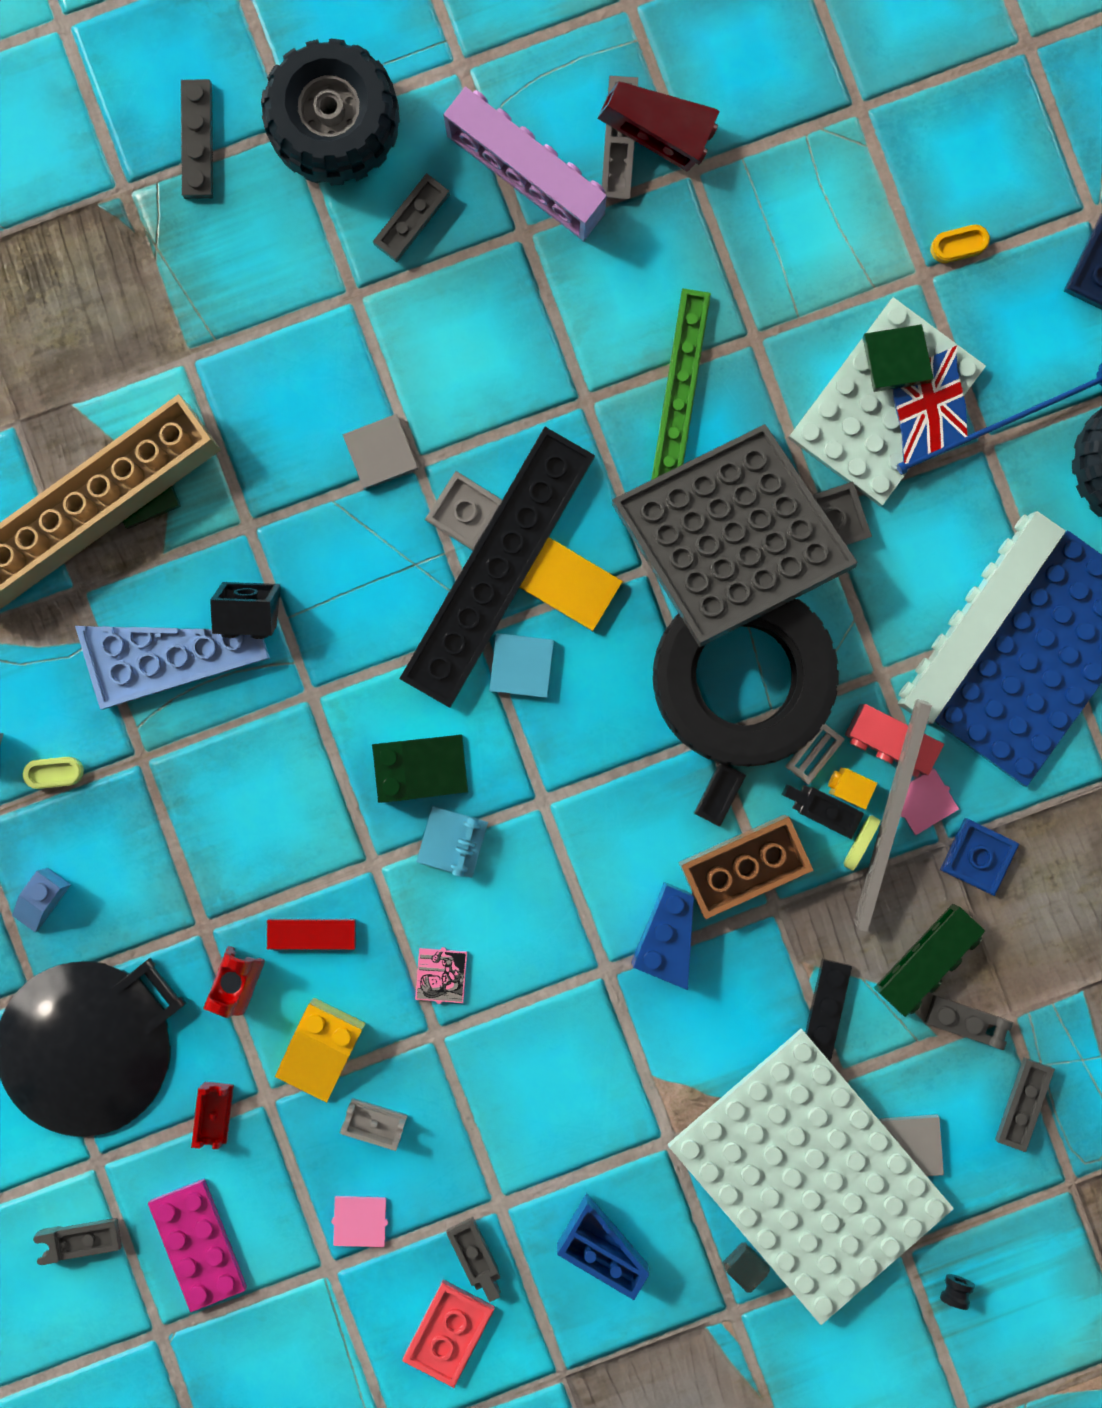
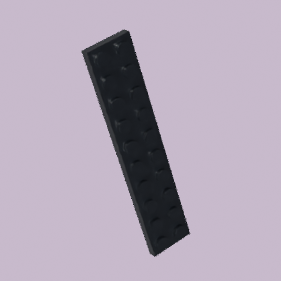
M544 427L400 676V680L451 708L534 561L593 462L594 454Z

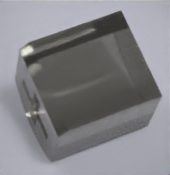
M746 1242L741 1243L723 1261L725 1271L747 1293H751L767 1277L770 1271V1266Z

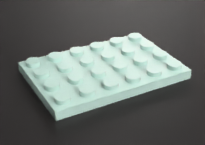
M892 297L866 332L870 333L922 324L929 358L957 346L955 342L894 297ZM862 338L788 439L847 483L853 481L858 491L881 507L906 475V473L901 475L896 466L898 463L903 462L902 434L893 400V389L873 392ZM958 345L957 369L963 395H965L986 365Z

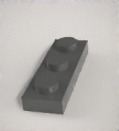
M426 173L373 240V244L397 263L450 196L449 190Z
M1023 1057L995 1138L998 1143L1023 1152L1027 1151L1055 1070L1054 1068Z

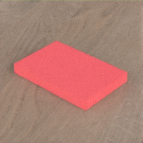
M443 1279L402 1361L454 1388L495 1306Z

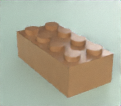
M787 815L779 816L678 862L700 912L705 919L814 871L792 821Z

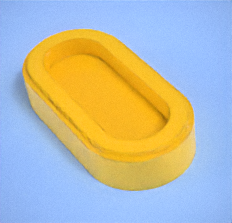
M976 224L942 232L931 243V255L940 263H950L980 255L988 247L990 236L983 226Z

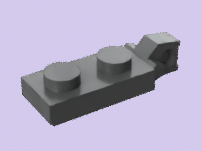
M474 1217L447 1229V1236L471 1286L474 1285L476 1290L483 1288L489 1302L499 1298L501 1291L496 1280L500 1279L499 1269Z

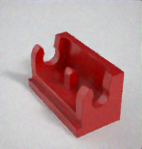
M205 1081L198 1088L191 1148L199 1149L203 1145H213L212 1149H219L223 1144L227 1143L234 1089L233 1084Z

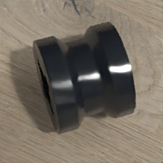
M947 1274L945 1278L946 1289L941 1292V1301L952 1307L968 1310L970 1306L968 1298L969 1294L974 1291V1283L960 1276Z

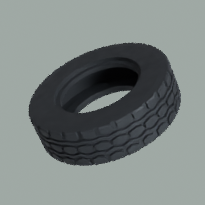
M797 598L741 626L755 628L772 636L784 649L790 662L792 675L790 690L783 705L768 719L752 725H737L727 722L715 715L703 701L697 686L696 669L700 654L705 645L702 647L698 646L678 613L661 637L654 658L652 677L659 711L668 727L683 744L707 759L726 765L750 767L775 763L785 759L805 747L819 733L822 725H825L832 712L830 710L836 700L839 670H837L838 659L836 649H833V641L827 629L825 630L823 622L815 612L812 613L810 607Z

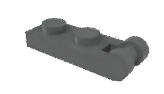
M933 995L925 1019V1023L1000 1050H1005L1007 1044L1005 1037L1007 1031H1011L1013 1025L1012 1021L936 995ZM989 1024L996 1026L993 1036L986 1034Z

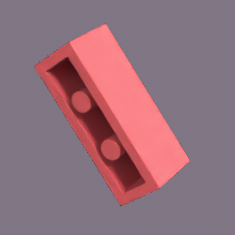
M860 704L845 736L851 738V745L864 751L869 747L877 752V758L892 764L893 760L899 761L908 725L867 704ZM924 734L912 776L918 778L919 774H930L944 743Z

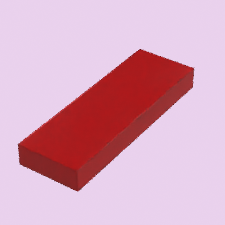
M356 919L267 920V949L354 950L356 948Z

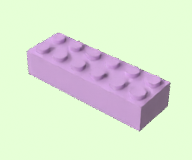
M465 86L443 114L448 138L582 241H585L605 215L607 195L605 194V189L594 180L589 182L585 179L577 166L571 162L566 164L559 159L558 153L547 144L542 146L535 140V136L529 129L524 126L520 128L511 122V117L500 108L496 110L490 106L487 98L479 91L474 90L472 92Z

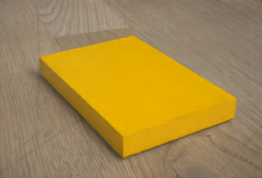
M548 537L520 588L593 632L623 581Z

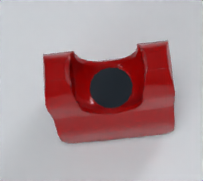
M228 946L203 1007L204 1010L225 1018L241 1016L245 1013L265 960L262 958L246 957L244 960L236 958L235 948L232 946Z

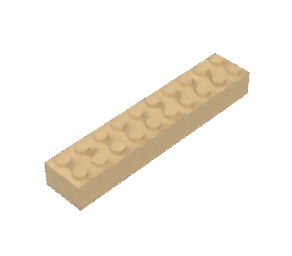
M179 394L0 522V609L221 451L194 410Z

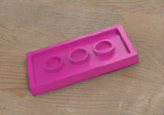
M205 1178L148 1202L190 1313L246 1290L247 1285Z

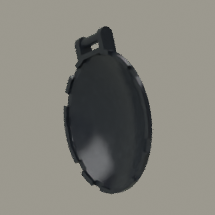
M152 958L146 960L131 973L108 966L106 963L95 961L60 964L34 976L12 997L0 1020V1079L12 1102L30 1120L41 1127L63 1135L96 1136L127 1125L152 1103L161 1089L170 1064L171 1046L169 1044L167 1030L169 1027L166 1019L186 1004L182 996L179 998L154 967L156 963ZM145 974L169 1004L166 1009L163 1008L140 978Z

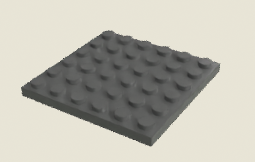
M766 424L612 499V506L699 647L856 568L858 563Z

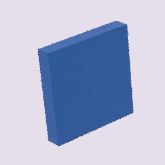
M964 818L940 870L995 896L1018 849L1019 843L968 818Z

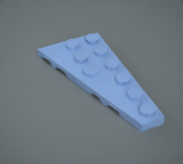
M75 626L100 709L103 710L270 659L264 638L254 639L251 638V635L225 638L221 634H212V629Z

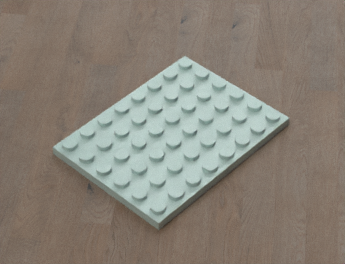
M802 1029L797 1031L668 1143V1147L820 1325L826 1322L954 1209Z

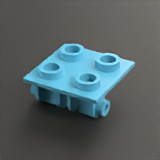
M432 806L416 862L452 872L456 876L472 878L488 822Z

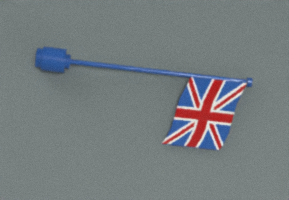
M957 346L930 357L934 378L932 383L893 389V400L902 434L903 462L896 465L897 470L901 475L905 474L907 469L1000 427L1097 384L1102 386V363L1099 365L1096 379L971 435H967L966 403L957 369Z

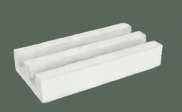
M826 724L822 725L819 733L805 747L797 751L785 766L808 785L845 740ZM824 730L826 732L811 753L799 768L795 767L818 735ZM832 736L835 741L808 775L804 774L803 772Z

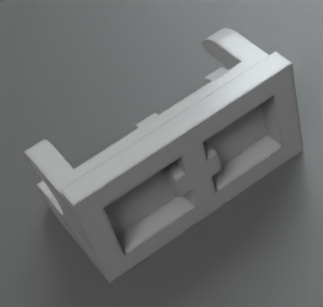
M352 1098L340 1134L396 1151L408 1115Z

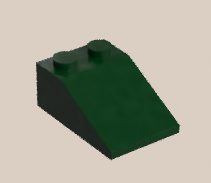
M462 735L372 744L378 803L468 792Z

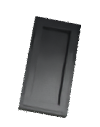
M719 763L694 814L720 827L746 775L726 764Z

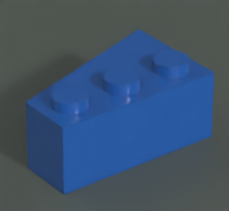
M666 882L663 883L631 961L633 968L688 990L694 896L690 892Z
M586 1193L557 1242V1255L635 1300L649 1276L647 1262Z

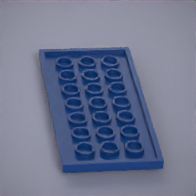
M1067 530L934 721L1022 786L1027 787L1102 683V554Z

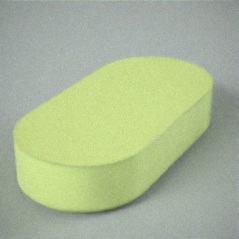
M74 757L33 760L24 767L23 779L29 787L34 789L71 786L77 784L82 779L84 769L82 763Z
M873 815L866 819L843 862L844 867L852 871L855 870L881 822L880 819Z

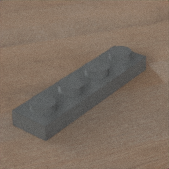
M210 79L181 80L182 196L184 199L213 198L212 83Z

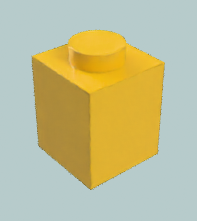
M840 767L839 771H834L830 777L828 787L831 789L828 794L866 810L878 783L847 768Z

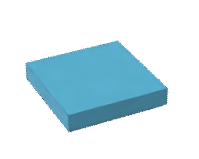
M496 633L489 691L547 698L554 640Z

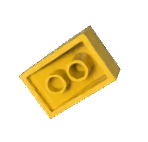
M313 998L297 1026L275 1077L327 1103L366 1023Z

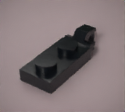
M786 784L781 794L795 801L792 808L797 810L798 813L849 839H852L864 815L863 812L806 785H803L800 791Z

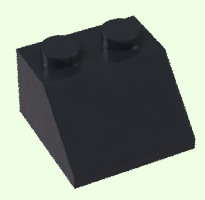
M222 582L210 600L212 634H221L225 638L251 635V638L254 639L272 636L277 626L280 584Z

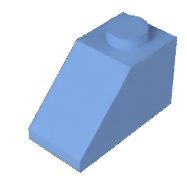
M49 868L36 871L20 893L12 916L36 933L71 884Z

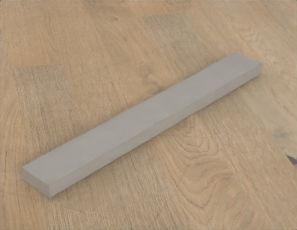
M915 700L854 917L858 930L866 932L869 930L932 707L930 703L924 700Z

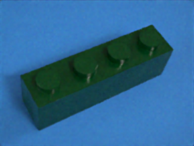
M952 904L878 982L874 989L904 1017L915 1013L921 1007V1000L928 992L933 993L942 984L941 978L948 971H954L961 964V957L968 950L975 949L983 939L981 936L985 930L961 907Z

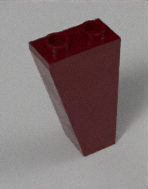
M618 81L608 93L597 119L687 172L695 164L700 165L708 151L705 145L707 140H711L718 128V124L715 121L720 111L712 107Z

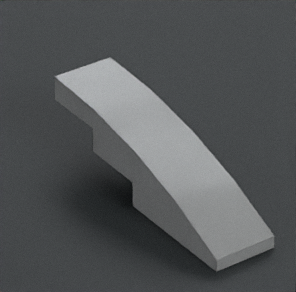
M609 76L608 93L618 81L638 86V77ZM606 124L602 187L605 189L607 198L630 199L634 140Z

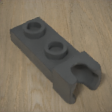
M118 1218L66 1227L46 1228L38 1231L33 1238L36 1244L45 1243L49 1247V1250L45 1251L43 1256L38 1258L37 1264L39 1265L118 1251L122 1247Z

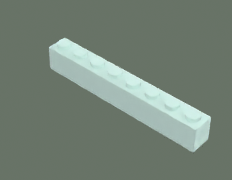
M1036 511L1028 516L1024 514L1014 527L1017 532L1012 539L1007 538L1000 546L998 553L1001 555L995 564L991 562L981 574L984 579L979 587L974 586L965 597L967 604L963 610H957L948 622L951 627L947 633L938 636L931 647L934 651L929 659L925 657L917 666L915 672L918 674L913 682L908 681L899 692L898 696L901 699L897 704L911 714L917 699L927 701L932 705L927 724H933L1066 532V530L1040 512Z

